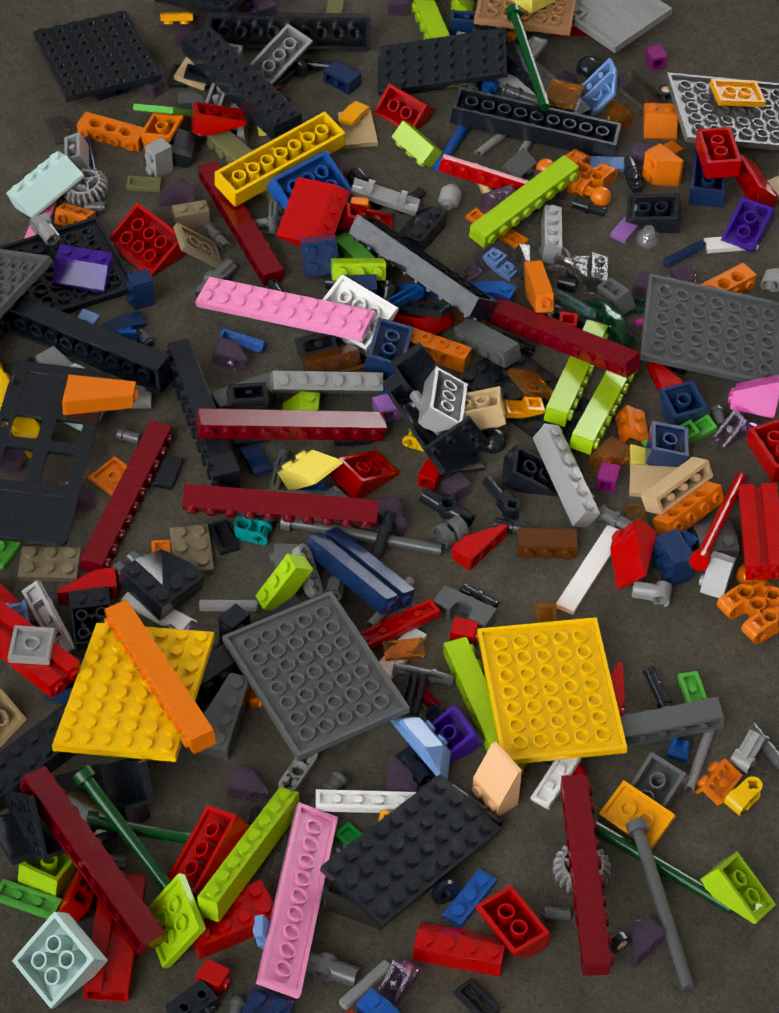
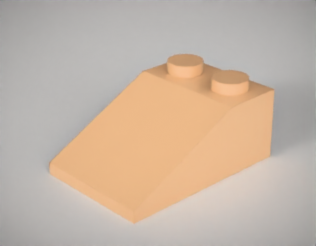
M496 741L492 743L473 777L472 791L477 798L481 797L491 812H494L499 817L518 805L522 770Z

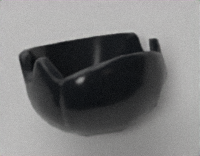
M584 56L579 60L576 72L578 75L583 74L585 78H588L601 66V63L593 56Z
M494 427L486 428L483 431L491 443L483 450L484 452L496 454L505 449L507 438L504 431Z

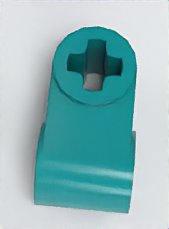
M240 516L235 520L234 535L238 540L265 546L268 543V534L272 531L273 527L268 521L245 519L244 516Z

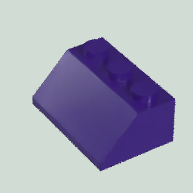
M60 244L55 258L52 284L104 293L113 269L112 253Z

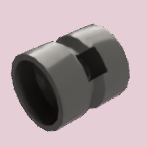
M458 515L448 519L446 523H441L433 528V536L437 543L442 544L443 549H448L457 541L469 535L467 524Z

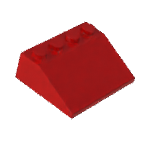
M297 177L275 237L301 248L300 238L335 234L350 191L335 184Z
M138 202L109 236L117 252L139 270L148 269L151 277L174 264L185 255V252L180 249L174 229Z

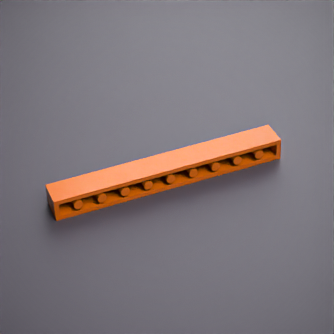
M126 599L106 608L104 622L107 628L113 630L112 634L116 642H121L120 645L123 653L129 655L132 667H137L140 679L146 681L149 693H154L157 705L164 708L163 712L166 719L172 721L175 733H180L185 748L189 747L192 753L195 754L217 744L214 729L128 600Z

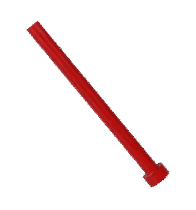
M739 472L735 475L700 548L692 553L689 563L693 569L704 571L708 568L711 562V550L738 497V484H744L746 481L744 473Z

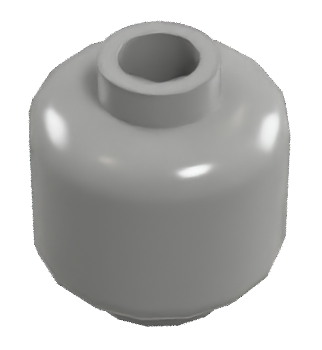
M454 184L442 187L438 198L439 204L445 210L458 208L462 198V191Z

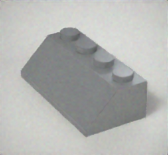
M287 24L256 56L250 65L273 85L313 43V40Z
M436 366L424 382L418 423L425 429L438 432L449 430L461 422L464 416L468 384Z

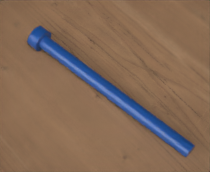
M497 79L484 81L481 92L495 94L500 87L499 81ZM459 125L442 154L433 165L434 171H438L443 154L452 156L470 127Z

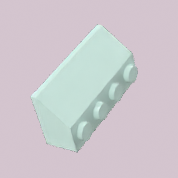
M56 151L46 161L39 164L30 174H27L23 180L14 185L6 194L16 209L34 218L85 176L66 155Z

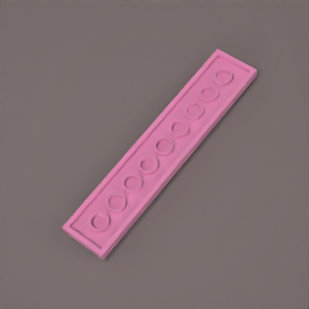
M214 277L208 278L195 301L196 307L362 342L376 316L374 310Z
M300 802L296 805L256 981L258 985L297 999L302 992L326 877L320 871V868L329 860L338 819L337 816Z

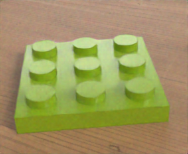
M177 874L148 906L152 911L153 917L162 924L166 933L161 945L155 948L162 968L171 967L206 930L185 874Z

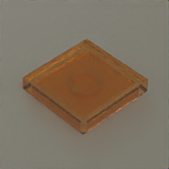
M552 78L546 92L549 104L575 111L584 86Z
M514 368L508 370L507 375L526 397L551 398L553 390L535 370Z

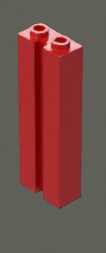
M761 483V487H754V484H738L745 580L779 579V498L777 483Z
M0 600V658L52 699L55 695L60 694L72 681H76L77 675L80 673V661L54 642L50 665L9 663L8 653L14 625H34Z
M137 873L128 874V882L138 891L140 899L144 903L147 888L146 876ZM98 899L91 941L108 961L91 980L83 985L84 999L129 1002L137 952Z

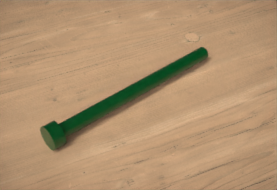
M511 4L505 9L507 19L512 21L540 109L546 111L550 108V104L521 20L523 12L520 5Z
M91 766L84 767L72 779L78 787L84 786L163 891L171 880L94 779L96 773Z
M88 811L87 822L90 824L93 833H96V829L117 832L107 817L99 816L98 811ZM127 821L136 835L140 837L186 844L192 833Z
M596 820L597 832H594L595 835L641 861L634 842ZM653 854L659 873L726 913L730 914L732 912V909L713 898L703 883Z

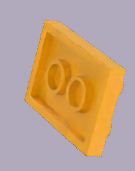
M160 13V21H164V24H174L173 21H180V24H190V21H193V13Z
M710 80L709 85L718 105L764 107L766 104L757 81Z
M624 780L599 813L602 818L627 835L628 832L625 825L628 821L635 818H645L649 828L646 835L651 851L676 818L675 814Z

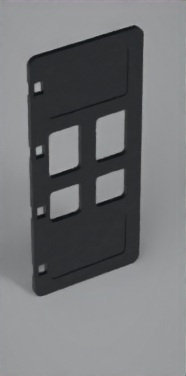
M18 361L13 365L10 381L0 410V468L7 449L33 452L25 481L0 479V540L63 547L68 543L101 411L63 415L62 400L69 374L109 379V374L106 371ZM15 379L21 380L19 385L14 384ZM16 417L42 420L37 438L11 436L10 433L14 419ZM3 421L8 422L7 427H1ZM57 422L83 425L79 442L52 441L55 424ZM55 454L74 457L67 486L40 483L47 455Z

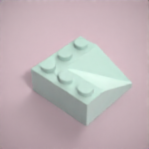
M56 911L12 960L51 1009H54L91 980L108 961L69 913Z

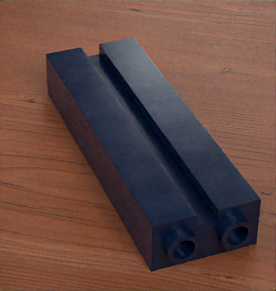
M335 527L326 530L325 535L321 532L309 535L307 546L311 550L313 559L381 615L411 605L415 589L341 529Z

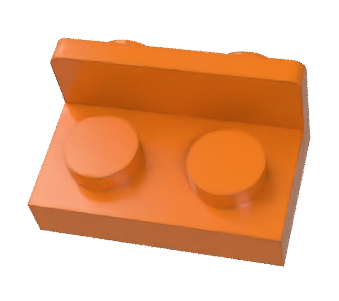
M65 202L56 208L54 224L66 226L95 217L96 211Z
M726 758L710 764L707 768L709 772L697 781L698 787L694 791L696 794L703 791L717 806L723 803L726 796L743 776Z

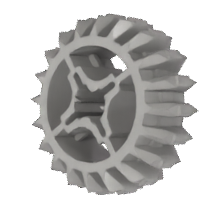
M90 167L88 169L82 168L80 171L85 177L64 193V197L69 204L83 207L84 205H89L88 202H99L101 199H104L105 195L108 194L109 184L107 177L101 170L98 171L97 168L91 169Z
M563 846L561 851L557 852L556 858L553 861V874L555 875L556 882H560V888L566 887V891L569 893L572 890L568 851L567 847ZM601 849L597 851V856H601L602 868L599 869V874L604 876V886H606L611 875V864L608 855H604V851Z

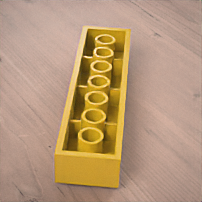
M324 111L215 171V186L236 207L267 190L266 186L272 178L326 150L328 154H331L344 147L346 133Z

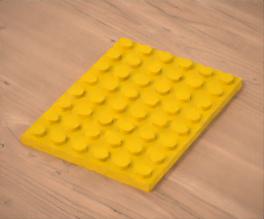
M597 617L477 629L498 744L516 764L627 753V744Z
M96 623L79 670L80 673L77 675L52 744L53 751L176 762L182 745L180 733H175L172 721H168L164 715V708L157 705L154 693H149L146 681H142L138 675L137 667H132L129 655H125L122 651L121 642H116L114 639L113 630L108 629L105 623ZM146 627L195 701L215 640L214 632Z

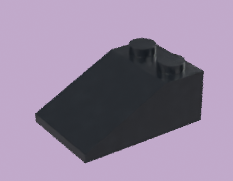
M680 194L628 195L625 220L628 223L659 233H679L682 210Z
M517 444L504 456L501 485L515 492L559 497L541 456Z

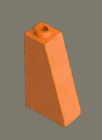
M542 260L524 261L525 297L536 313L554 311V294Z
M69 374L62 400L63 415L134 408L135 401L139 399V390L136 389V382Z

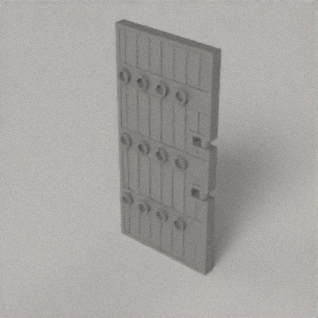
M576 0L573 20L576 27L612 52L617 53L672 15V8L661 0Z

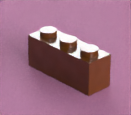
M353 344L301 357L303 371L335 372L361 365L359 349Z
M518 528V557L525 559L533 557L544 559L563 558L565 560L576 558L577 529Z

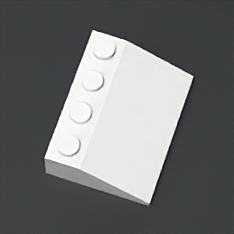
M344 275L339 277L322 299L375 311L376 316L363 342L335 336V338L346 345L353 344L356 346L359 352L366 357L378 317L393 321L398 311V307Z

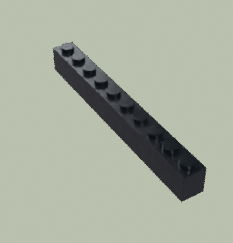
M474 24L472 32L491 30L497 27ZM507 36L508 71L536 95L521 48ZM535 60L550 107L590 116L592 108Z

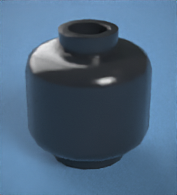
M383 280V284L377 285V295L387 300L399 293V287L393 284L394 281Z

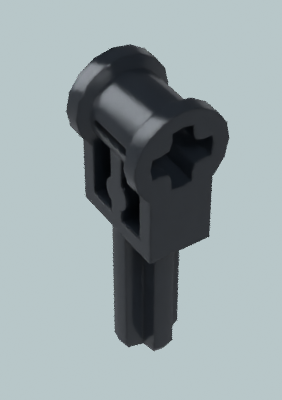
M485 477L482 483L495 498L496 506L503 513V518L511 521L515 519L517 521L520 517L518 512L521 506L520 501L513 498L507 490L503 491L492 477Z

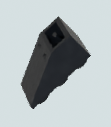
M266 382L229 384L226 391L228 409L269 410ZM233 439V445L269 442L271 439Z
M108 586L69 591L75 646L89 644L96 623H105V609L111 606Z

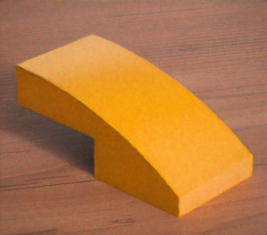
M355 101L340 114L337 121L352 127L360 123L361 116L369 113L370 107Z
M524 396L522 401L504 399L503 402L506 418H525L545 412L541 397Z

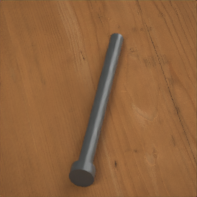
M281 519L280 530L290 532L292 528L325 534L326 530L338 527L353 540L375 543L378 532L345 528L335 524L333 526H324L319 522L304 524L302 521L295 520L293 523H287ZM389 535L386 546L440 555L442 550V544L395 535Z
M645 818L632 819L625 826L629 837L635 840L682 990L692 989L695 985L646 835L649 831Z

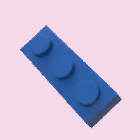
M479 868L445 910L443 918L461 928L475 911V905L482 902L497 883V878Z

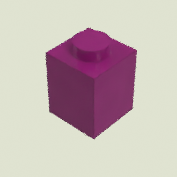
M662 45L646 47L645 60L650 70L666 68L668 56Z
M601 463L596 490L615 493L620 473L619 465Z

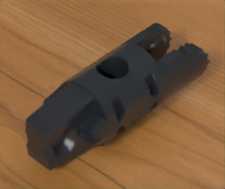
M626 156L624 159V175L632 193L641 192L642 178L638 166L635 164L632 156Z

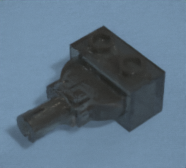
M592 252L590 256L577 257L574 255L572 259L557 253L554 258V265L567 268L570 274L575 275L583 282V291L599 295L597 286L606 281L608 277V257Z

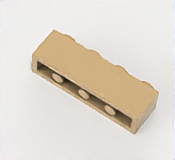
M691 457L641 494L645 510L662 515L711 479L713 473L709 461Z

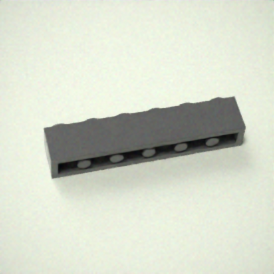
M718 697L704 698L699 701L684 702L679 705L664 706L659 709L644 710L639 713L620 716L627 748L724 728V715Z

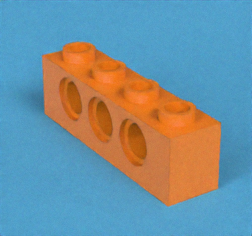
M85 112L77 123V130L83 137L89 136L90 139L97 142L108 143L114 147L119 146L129 151L139 152L143 147L140 133L144 127L90 112Z
M741 263L700 285L741 294L755 287L757 274L744 263Z
M413 328L408 350L421 342L438 365L461 373L465 372L471 362L472 347Z
M707 481L664 514H658L652 520L657 534L660 535L675 529L682 534L680 532L681 529L687 530L718 507L724 499L721 485Z

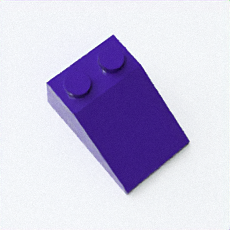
M742 197L721 241L754 252L757 245L768 233L775 219L774 208Z
M452 705L432 722L436 728L435 734L437 736L441 734L448 742L446 746L451 751L450 763L469 755L485 742L466 715L455 705ZM419 756L420 761L432 772V770Z

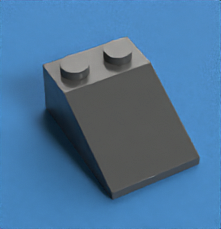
M714 518L700 519L691 526L693 534L698 538V541L695 543L696 550L700 548ZM727 518L711 550L710 556L713 551L735 557V564H737L740 552L737 534L729 518Z
M650 752L630 785L668 810L680 796L690 777L684 771Z

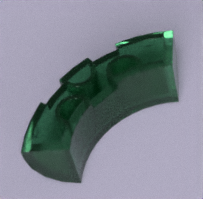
M600 298L586 299L590 315L601 322H606L608 325L607 331L613 342L625 347L636 344L629 324L613 304Z

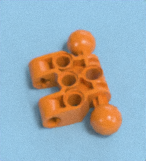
M577 149L569 152L566 157L579 166L577 180L566 186V192L579 194L583 198L590 196L593 204L602 207L609 205L612 195L608 187L616 180L618 170L605 163L591 167L589 165L591 160L589 155ZM547 158L540 160L535 168L536 174L538 175L554 162Z
M743 564L736 573L739 585L721 596L717 601V607L729 619H735L742 614H748L750 618L744 622L741 631L754 644H759L778 633L779 588L771 585L768 580H745Z

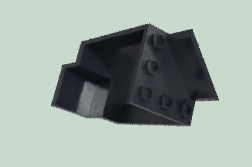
M419 342L390 363L396 373L382 382L385 387L384 390L423 451L432 460L441 475L485 470L475 454L483 451L491 443L470 416L451 429L445 430L441 436H436L433 431L423 428L418 423L420 412L410 399V394L412 391L418 390L423 395L424 382L436 366L439 368L429 352Z
M126 758L107 765L98 763L90 765L96 773L94 779L126 821L144 823L151 818L148 804L156 802L147 760ZM81 769L55 776L56 782L66 791L71 803L77 806L84 821H87L89 810L98 811L99 816L106 817L84 786L78 787L72 779ZM20 788L6 791L5 805L9 813L0 815V846L11 865L34 858L46 860L66 853L39 816L34 795L25 794ZM96 829V833H94L101 841L120 836L117 832Z

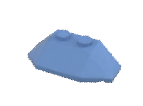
M609 58L574 92L592 108L591 117H594L616 96L617 69L613 61Z
M398 717L391 720L390 722L436 776L441 774L448 780L451 751L446 746L448 744L446 739L441 734L438 736L435 734L436 728L429 720L424 722L420 717Z

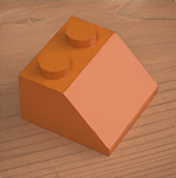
M644 103L642 116L643 138L677 140L678 117L674 104Z
M153 113L140 133L144 148L145 145L161 137L169 143L184 119L183 115Z
M659 143L645 152L642 176L646 181L654 185L679 186L684 160Z

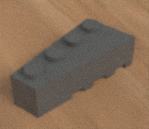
M230 673L205 711L204 716L214 729L217 744L198 752L199 754L229 760L252 689L245 676Z

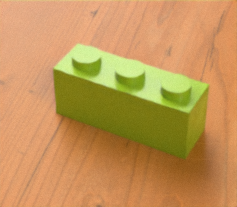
M405 121L401 122L392 135V138L396 141L395 144L401 149L405 148L407 150L405 153L412 158L415 157L417 159L416 163L422 167H432L443 152L413 125Z
M331 258L332 281H337L341 275L376 274V281L386 280V262L384 258Z
M286 554L255 595L263 610L272 611L295 595L313 571L305 556Z

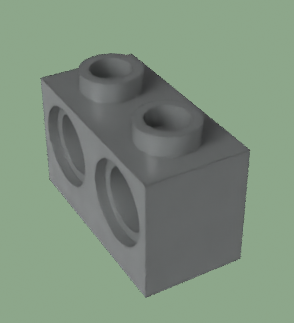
M610 277L597 286L602 302L619 315L623 316L636 307L631 291Z

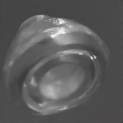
M647 225L637 233L635 240L640 247L650 249L658 246L660 237L653 226Z

